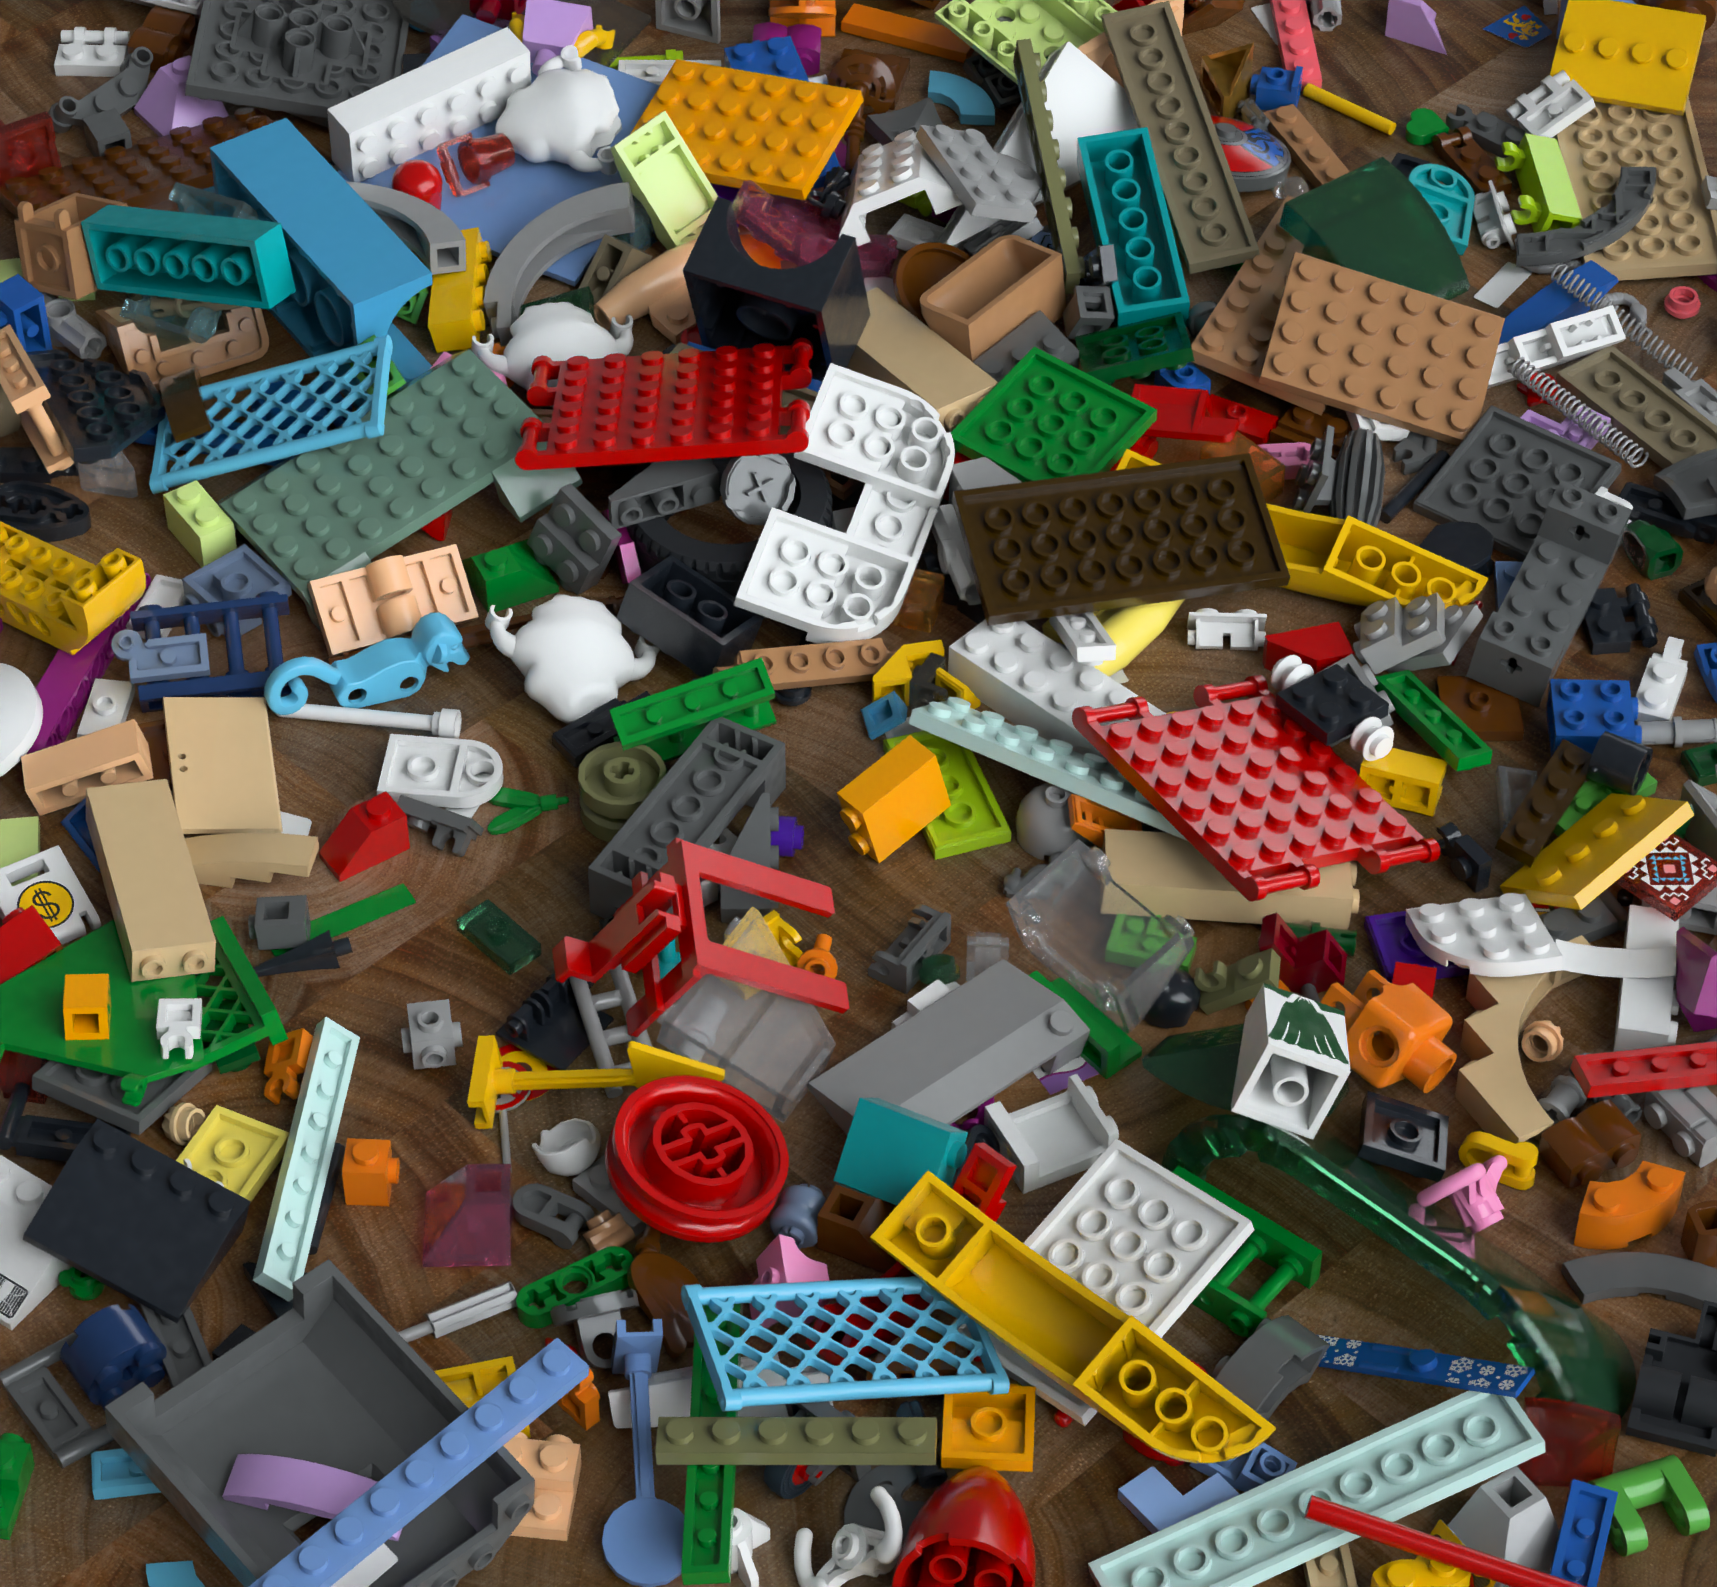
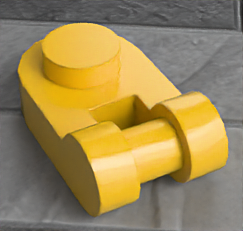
M1476 1131L1467 1135L1458 1151L1459 1158L1465 1167L1475 1163L1482 1164L1494 1156L1501 1155L1506 1158L1507 1167L1502 1171L1499 1183L1518 1190H1527L1534 1185L1536 1173L1533 1167L1537 1164L1539 1153L1538 1148L1534 1144L1526 1141L1515 1144L1490 1133Z

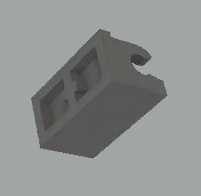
M917 904L912 912L924 917L928 922L912 917L908 921V926L885 952L876 951L872 956V959L877 962L875 964L872 963L868 968V976L907 994L951 943V914L941 913L926 905Z

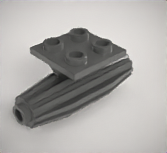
M1327 425L1321 439L1315 437L1308 454V459H1310L1308 464H1301L1297 472L1295 485L1300 486V488H1298L1294 496L1292 509L1310 513L1314 505H1329V517L1346 519L1349 515L1373 527H1377L1381 517L1386 473L1381 439L1369 429L1358 428L1356 431L1352 430L1348 436H1345L1335 461L1331 458L1335 427Z

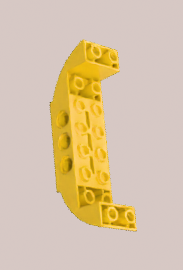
M0 521V618H2L3 622L62 651L75 655L143 596L146 589V575L141 558L116 548L113 552L106 554L97 565H94Z

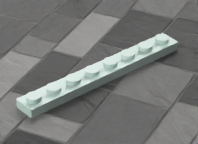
M327 1017L321 1020L315 1028L253 1277L254 1282L287 1301L293 1299L292 1283L304 1275L360 1040L359 1036Z

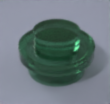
M935 954L923 959L922 968L919 970L920 981L928 985L937 979L946 985L958 980L961 976L960 967L955 964V958L947 954Z

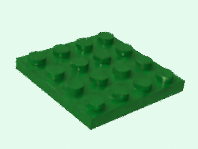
M1033 347L953 429L951 435L955 450L973 460L986 457L1021 482L1109 471L1121 459L1126 449H1130L1157 420V409Z

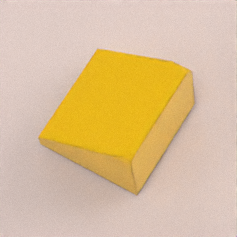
M941 667L936 669L935 699L937 701L947 700L948 697H958L970 702V708L976 709L981 705V701L969 687Z

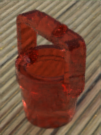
M470 132L440 143L437 146V153L441 161L439 164L446 183H449L455 197L466 196L491 186L488 180L492 176L514 164V148L505 134L496 133L480 138H472L473 135ZM456 143H459L457 149L458 160L464 175L470 182L477 184L465 190L462 189L459 174L447 148Z

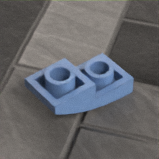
M1262 1442L1251 1451L1233 1459L1215 1463H1190L1189 1466L1209 1477L1218 1472L1233 1488L1246 1492L1293 1471L1297 1462Z

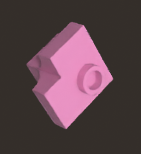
M778 1234L756 1259L759 1277L752 1285L829 1281L827 1264L805 1256L797 1247L794 1238ZM819 1299L818 1305L823 1308L832 1299ZM780 1301L775 1306L778 1310L795 1318L804 1312L794 1301ZM749 1303L751 1318L755 1320L761 1312ZM809 1316L803 1323L810 1324L816 1317ZM767 1318L761 1326L768 1329L773 1324L778 1323V1321Z

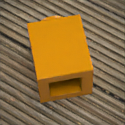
M109 974L65 975L63 997L65 1040L109 1039L111 1017Z

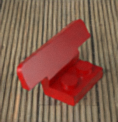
M1143 384L1134 385L1132 397L1157 409V420L1142 436L1227 443L1234 439L1240 424L1239 420L1213 418V405L1208 390Z

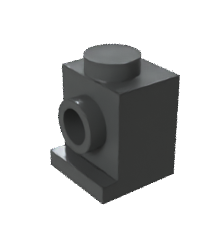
M1075 286L1073 288L1074 296L1062 313L1066 338L1075 339L1076 336L1108 329L1115 319L1110 288Z
M307 895L257 897L256 914L249 915L248 928L250 939H257L259 950L296 948L310 940L311 920Z

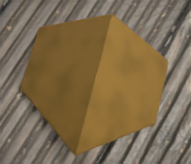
M1254 42L1202 56L1200 85L1217 116L1233 118L1237 114V103L1240 100L1244 101L1250 98Z

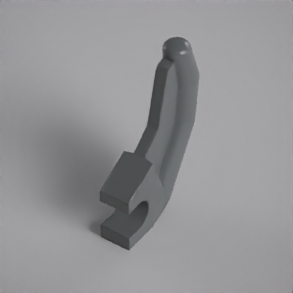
M1410 431L1409 436L1393 448L1392 459L1394 462L1402 460L1401 473L1403 475L1419 472L1436 454L1438 440Z

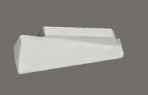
M777 1353V1354L773 1357V1359L776 1360V1361H778V1362H780L779 1356H778V1353ZM741 1357L740 1367L744 1370L752 1371L758 1365L756 1361L748 1357ZM693 1366L652 1373L651 1378L648 1379L651 1427H658L659 1417H690ZM808 1366L801 1372L803 1376L810 1380L811 1384L829 1382L828 1375L814 1367ZM763 1369L758 1375L759 1378L766 1382L767 1386H785L787 1381L786 1378L770 1369ZM740 1380L739 1388H742L743 1381ZM630 1387L608 1391L614 1426L616 1428H632ZM785 1404L742 1407L738 1411V1417H788Z

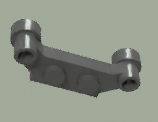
M137 47L133 53L125 57L120 65V73L80 100H76L71 96L62 97L59 102L51 106L46 114V123L49 128L57 133H66L73 125L83 126L82 118L113 108L122 117L133 110L147 88L150 65L153 61L152 52L146 47Z

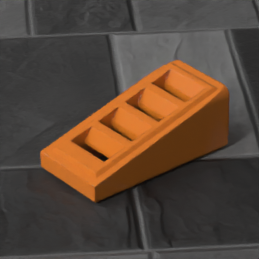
M1074 794L1067 798L1071 829L1100 848L1103 845L1105 829L1142 831V823L1139 820Z

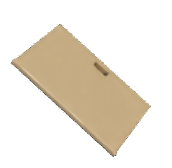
M163 697L162 703L173 801L183 834L282 833L283 828L265 698Z

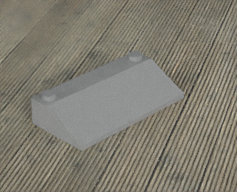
M1002 959L807 1084V1088L846 1135H848L859 1098H880L950 1125L1036 1068L1042 1066L1050 1075L1081 1055L1090 1029L1063 998L1005 959Z

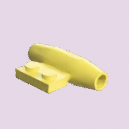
M1185 599L1093 611L1098 621L1116 644V660L1103 661V664L1093 667L1109 677L1125 668L1163 632ZM1049 620L1042 625L1044 635L1055 642L1065 645Z

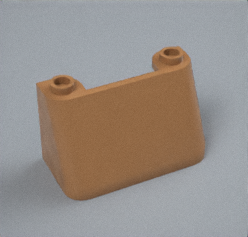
M111 306L95 311L99 329L105 335L106 342L124 374L129 375V372L133 369L146 372L157 390H160L159 381L162 378L192 367H197L201 377L256 361L264 356L269 347V337L261 308L243 307L193 313L189 318L177 316L140 328L137 327L133 313L125 307Z

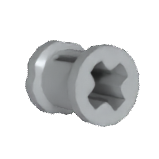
M1559 1075L1552 1081L1550 1086L1551 1092L1548 1096L1541 1098L1538 1102L1554 1121V1124L1570 1118L1569 1115L1572 1111L1583 1106L1587 1098L1575 1078Z

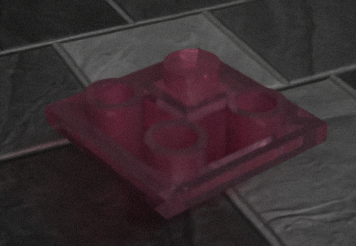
M467 1164L426 1192L423 1267L511 1266L513 1222L511 1164Z

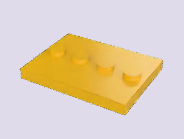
M1568 0L1550 75L1553 77L1561 70H1564L1569 76L1570 81L1574 79L1595 102L1683 116L1705 29L1706 15L1613 0Z
M1611 793L1543 849L1531 868L1524 865L1502 883L1500 888L1504 894H1526L1531 903L1582 910L1694 816V813L1688 801Z

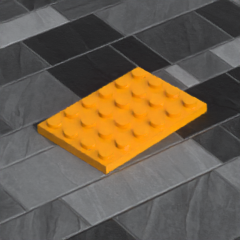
M676 59L632 132L661 112L666 111L710 183L805 200L864 100L861 90Z

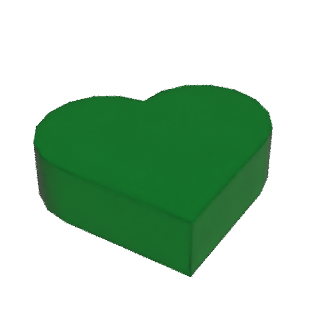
M1419 108L1411 113L1410 121L1406 125L1405 138L1413 145H1425L1431 143L1433 136L1442 132L1448 134L1449 127L1434 111L1427 108Z

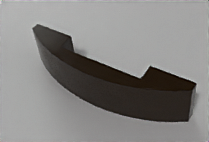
M192 367L160 379V391L176 443L211 431L210 418L205 408L200 388L203 385L197 367Z

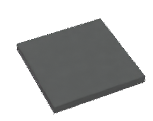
M1491 405L1414 501L1413 511L1439 524L1461 521L1478 523L1494 536L1493 549L1524 562L1538 535L1547 505L1560 480L1595 494L1601 486L1608 489L1621 473L1622 464Z

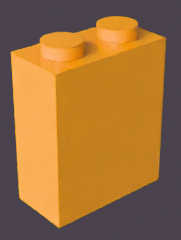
M911 735L907 736L837 792L842 807L840 816L848 826L851 834L848 836L850 844L860 855L868 854L877 863H881L951 806L936 755Z

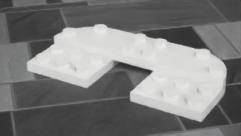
M830 363L810 412V418L806 422V431L809 434L808 447L802 452L794 453V458L864 482L865 486L847 532L843 533L772 507L736 595L734 606L806 631L805 640L816 644L870 639L886 629L898 615L954 464L955 448L951 432L946 433L939 421L940 414L935 408L910 391Z

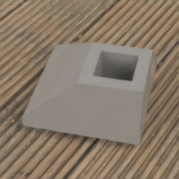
M1514 1466L1480 1486L1447 1526L1466 1547L1549 1574L1559 1527L1546 1497L1517 1466ZM1496 1582V1584L1494 1585V1587H1511L1499 1582Z

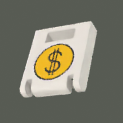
M59 845L0 868V917L2 920L17 908L22 907L25 910L33 905L61 944L86 935V928L81 919L82 916L85 917L92 930L101 927V921ZM44 870L45 872L13 887L11 885L12 882Z

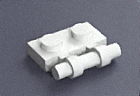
M75 27L74 30H61V43L69 44H59L54 63L56 76L115 77L120 73V65L128 55L127 44L130 39V31H117L116 27H105L104 31L87 30L86 27Z
M1561 70L1553 77L1551 75L1545 77L1540 81L1541 85L1529 94L1523 93L1515 99L1516 103L1507 108L1506 112L1513 121L1518 120L1520 128L1526 133L1552 138L1596 106L1593 98L1574 79L1570 81L1567 73Z

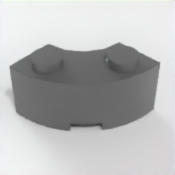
M1289 1315L1281 1316L1274 1320L1265 1318L1258 1325L1254 1334L1240 1346L1232 1357L1226 1355L1218 1362L1212 1376L1218 1383L1268 1421L1277 1406L1290 1392L1299 1385L1309 1382L1330 1344Z

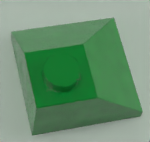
M528 539L461 560L467 580L487 613L491 605H495L494 612H498L559 592V586L547 566L535 560L534 551L526 544Z

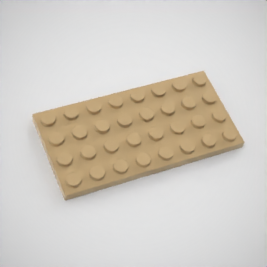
M1689 97L1683 116L1594 101L1595 108L1554 136L1558 141L1582 220L1610 203L1619 183L1621 167H1656V184L1653 199L1641 220L1627 234L1614 243L1581 257L1582 264L1592 260L1616 276L1618 281L1717 274V210L1706 209L1701 190V184L1705 176L1709 175Z

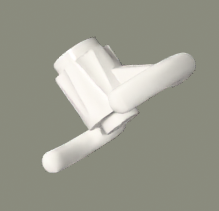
M874 1487L871 1490L870 1498L880 1510L885 1532L855 1523L844 1525L836 1533L833 1540L832 1558L818 1571L816 1576L813 1574L811 1563L813 1533L808 1528H801L797 1531L794 1546V1568L800 1587H840L848 1580L858 1576L878 1577L879 1574H886L894 1568L902 1551L903 1530L901 1517L895 1501L884 1487Z

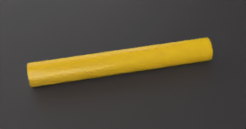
M1308 83L1303 90L1304 96L1385 134L1392 135L1395 131V122L1311 83Z

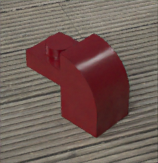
M1278 913L1263 917L1261 935L1258 937L1259 950L1262 952L1273 948L1281 957L1279 980L1291 992L1300 993L1301 987L1305 984L1314 985L1317 993L1327 991L1332 984L1337 982L1341 986L1344 985L1347 954L1327 929L1297 938Z

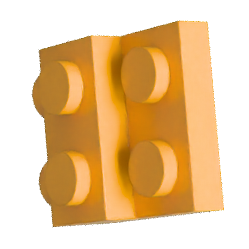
M1010 1384L1008 1394L990 1395L989 1392L944 1394L941 1468L968 1469L973 1466H986L997 1471L1033 1472L1036 1387Z

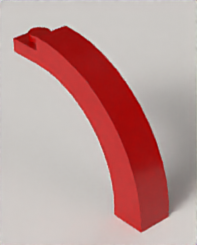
M975 1143L952 1189L994 1222H997L1007 1203L1001 1197L1017 1166L986 1143ZM897 1262L880 1278L916 1275L900 1262ZM920 1294L903 1295L902 1297L903 1302L921 1311L926 1310L930 1305L921 1298ZM878 1296L861 1297L860 1303L875 1312L882 1313L888 1308L886 1304L880 1301ZM838 1302L823 1306V1309L834 1315H841L846 1310ZM898 1311L892 1312L888 1317L905 1328L911 1327L916 1322L914 1319ZM851 1314L846 1319L847 1322L862 1330H869L874 1324L858 1314ZM817 1318L813 1329L825 1333L830 1329L831 1325ZM878 1329L874 1334L876 1338L887 1344L899 1337L886 1329ZM837 1331L831 1337L848 1348L855 1347L859 1340L843 1331ZM809 1338L805 1342L812 1349L817 1344ZM865 1346L860 1350L859 1354L868 1357L878 1350ZM821 1349L818 1352L834 1366L840 1365L844 1360L843 1357L829 1349Z

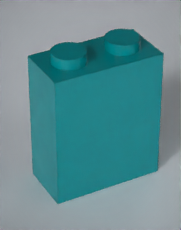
M859 1098L833 1181L895 1205L902 1201L928 1170L949 1187L953 1188L952 1181L956 1169L962 1165L967 1154L965 1141L968 1132L880 1098Z

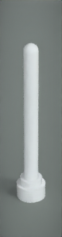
M305 703L300 710L293 714H276L279 717L425 730L432 731L433 735L440 738L459 739L462 722L460 710L445 708L441 712H434L433 715Z

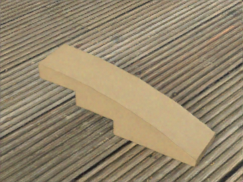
M236 832L185 838L198 883L233 888L236 878L270 883L274 873L309 877L319 850L318 837L284 833Z

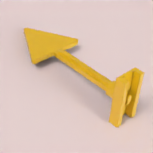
M495 1035L478 1036L467 1104L469 1108L477 1107L474 1121L475 1128L492 1129L498 1094H516L517 1090L621 1086L640 1088L660 1078L682 1075L699 1076L722 1081L725 1077V1070L635 1041H629L627 1052L632 1066L631 1069L516 1072L515 1068L502 1069L503 1060Z

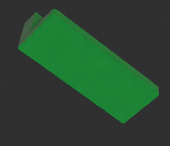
M1037 970L1028 975L1063 998L1090 1029L1080 1056L1105 1079H1108L1142 1056V1047L1066 980L1059 977L1050 982Z

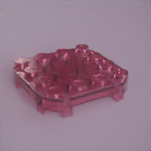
M752 180L743 181L741 189L738 191L732 204L737 224L744 225L749 229L754 239L767 243L775 249L774 254L783 260L791 261L799 267L822 257L839 239L842 215L838 220L833 218L827 220L820 216L822 209L814 206L806 199L800 200L769 194ZM812 196L813 199L818 201V196ZM868 234L870 242L858 246L863 278L889 277L899 251L896 250L898 241L892 235Z

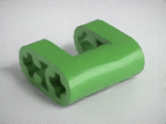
M1674 1454L1588 1481L1589 1484L1618 1492L1608 1538L1622 1557L1644 1551L1648 1547L1647 1532L1641 1517L1636 1511L1637 1509L1661 1502L1674 1525L1683 1536H1689L1707 1530L1710 1527L1707 1505L1685 1467Z

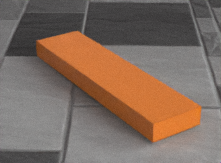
M856 3L852 5L841 21L842 32L964 63L965 59L970 58L974 52L973 48L943 25Z

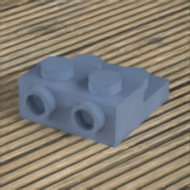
M245 544L182 579L184 589L183 605L255 598L257 594L267 591H275L280 595L287 594L288 597L292 595L291 584ZM262 619L239 620L241 636L261 625ZM223 622L206 624L209 631L215 637L222 634L225 636Z

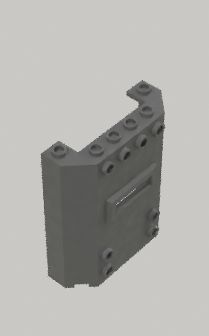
M329 1259L292 1283L293 1309L154 1400V1393L144 1382H141L105 1406L107 1431L244 1587H249L303 1542L295 1535L294 1531L315 1518L316 1515L269 1504L267 1510L224 1500L222 1495L238 1454H262L299 1459L348 1471L379 1482L469 1409ZM502 1446L402 1528L398 1541L388 1539L384 1543L398 1557V1562L369 1587H456L462 1577L472 1570L479 1571L485 1568L494 1559L496 1553L524 1516L530 1511L534 1504L535 1479Z

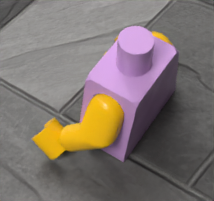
M526 0L525 15H517L516 12H512V19L509 22V29L530 51V63H533L532 72L537 76L540 67L549 59L561 55L562 49L568 45H573L577 48L578 57L580 58L584 57L595 47L611 49L616 31L613 29L605 31L598 24L593 29L592 9L590 6L555 0Z

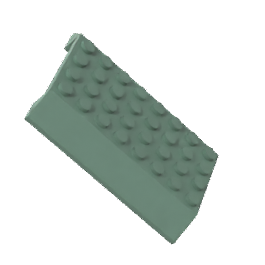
M470 349L455 353L387 396L383 436L371 439L365 437L288 457L216 503L233 521L234 529H238L275 571L291 584V588L305 602L311 622L322 633L307 586L310 581L366 567V565L372 563L371 559L493 482L496 486L499 501L520 523L553 503L560 488L569 483L576 488L583 483L575 467L523 470L516 465V451L521 446L523 439L520 435L523 420L535 417L542 423L544 422ZM371 410L361 419L362 422L370 421ZM341 424L340 426L336 427L335 429L342 428V425H343V424ZM537 442L536 449L538 451L546 450L548 442Z

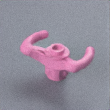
M1497 1155L1482 1164H1472L1417 1194V1202L1422 1207H1427L1446 1196L1449 1197L1464 1228L1469 1227L1472 1234L1477 1233L1504 1219L1500 1211L1504 1207L1496 1194V1188L1502 1171L1507 1167V1160L1504 1156Z

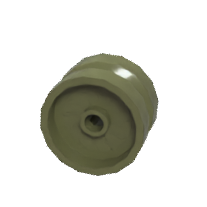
M613 742L599 746L586 755L579 765L578 774L580 818L586 830L598 839L607 842L613 839L667 774L666 766L659 754L644 745L623 751L620 742Z

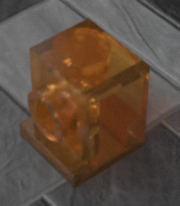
M915 569L903 604L894 619L895 626L931 633L944 602L943 574Z

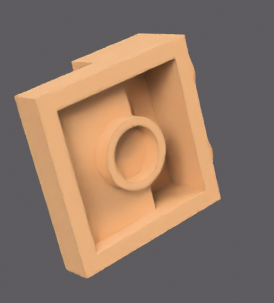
M519 1432L503 1446L535 1479L534 1504L510 1536L567 1541L582 1466L580 1444H573L570 1438L559 1434L547 1437L546 1441L528 1439L524 1433Z

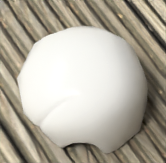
M573 1118L560 1122L551 1130H542L540 1133V1146L537 1143H533L532 1149L539 1161L550 1173L566 1177L578 1175L595 1161L601 1146V1135L591 1122Z

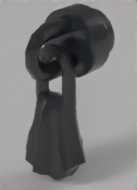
M833 167L831 171L826 173L823 192L816 190L809 192L806 200L822 209L821 217L827 220H831V218L838 220L842 215L847 201L842 199V195L839 192L851 185L849 173L842 167ZM812 196H818V201L813 199Z

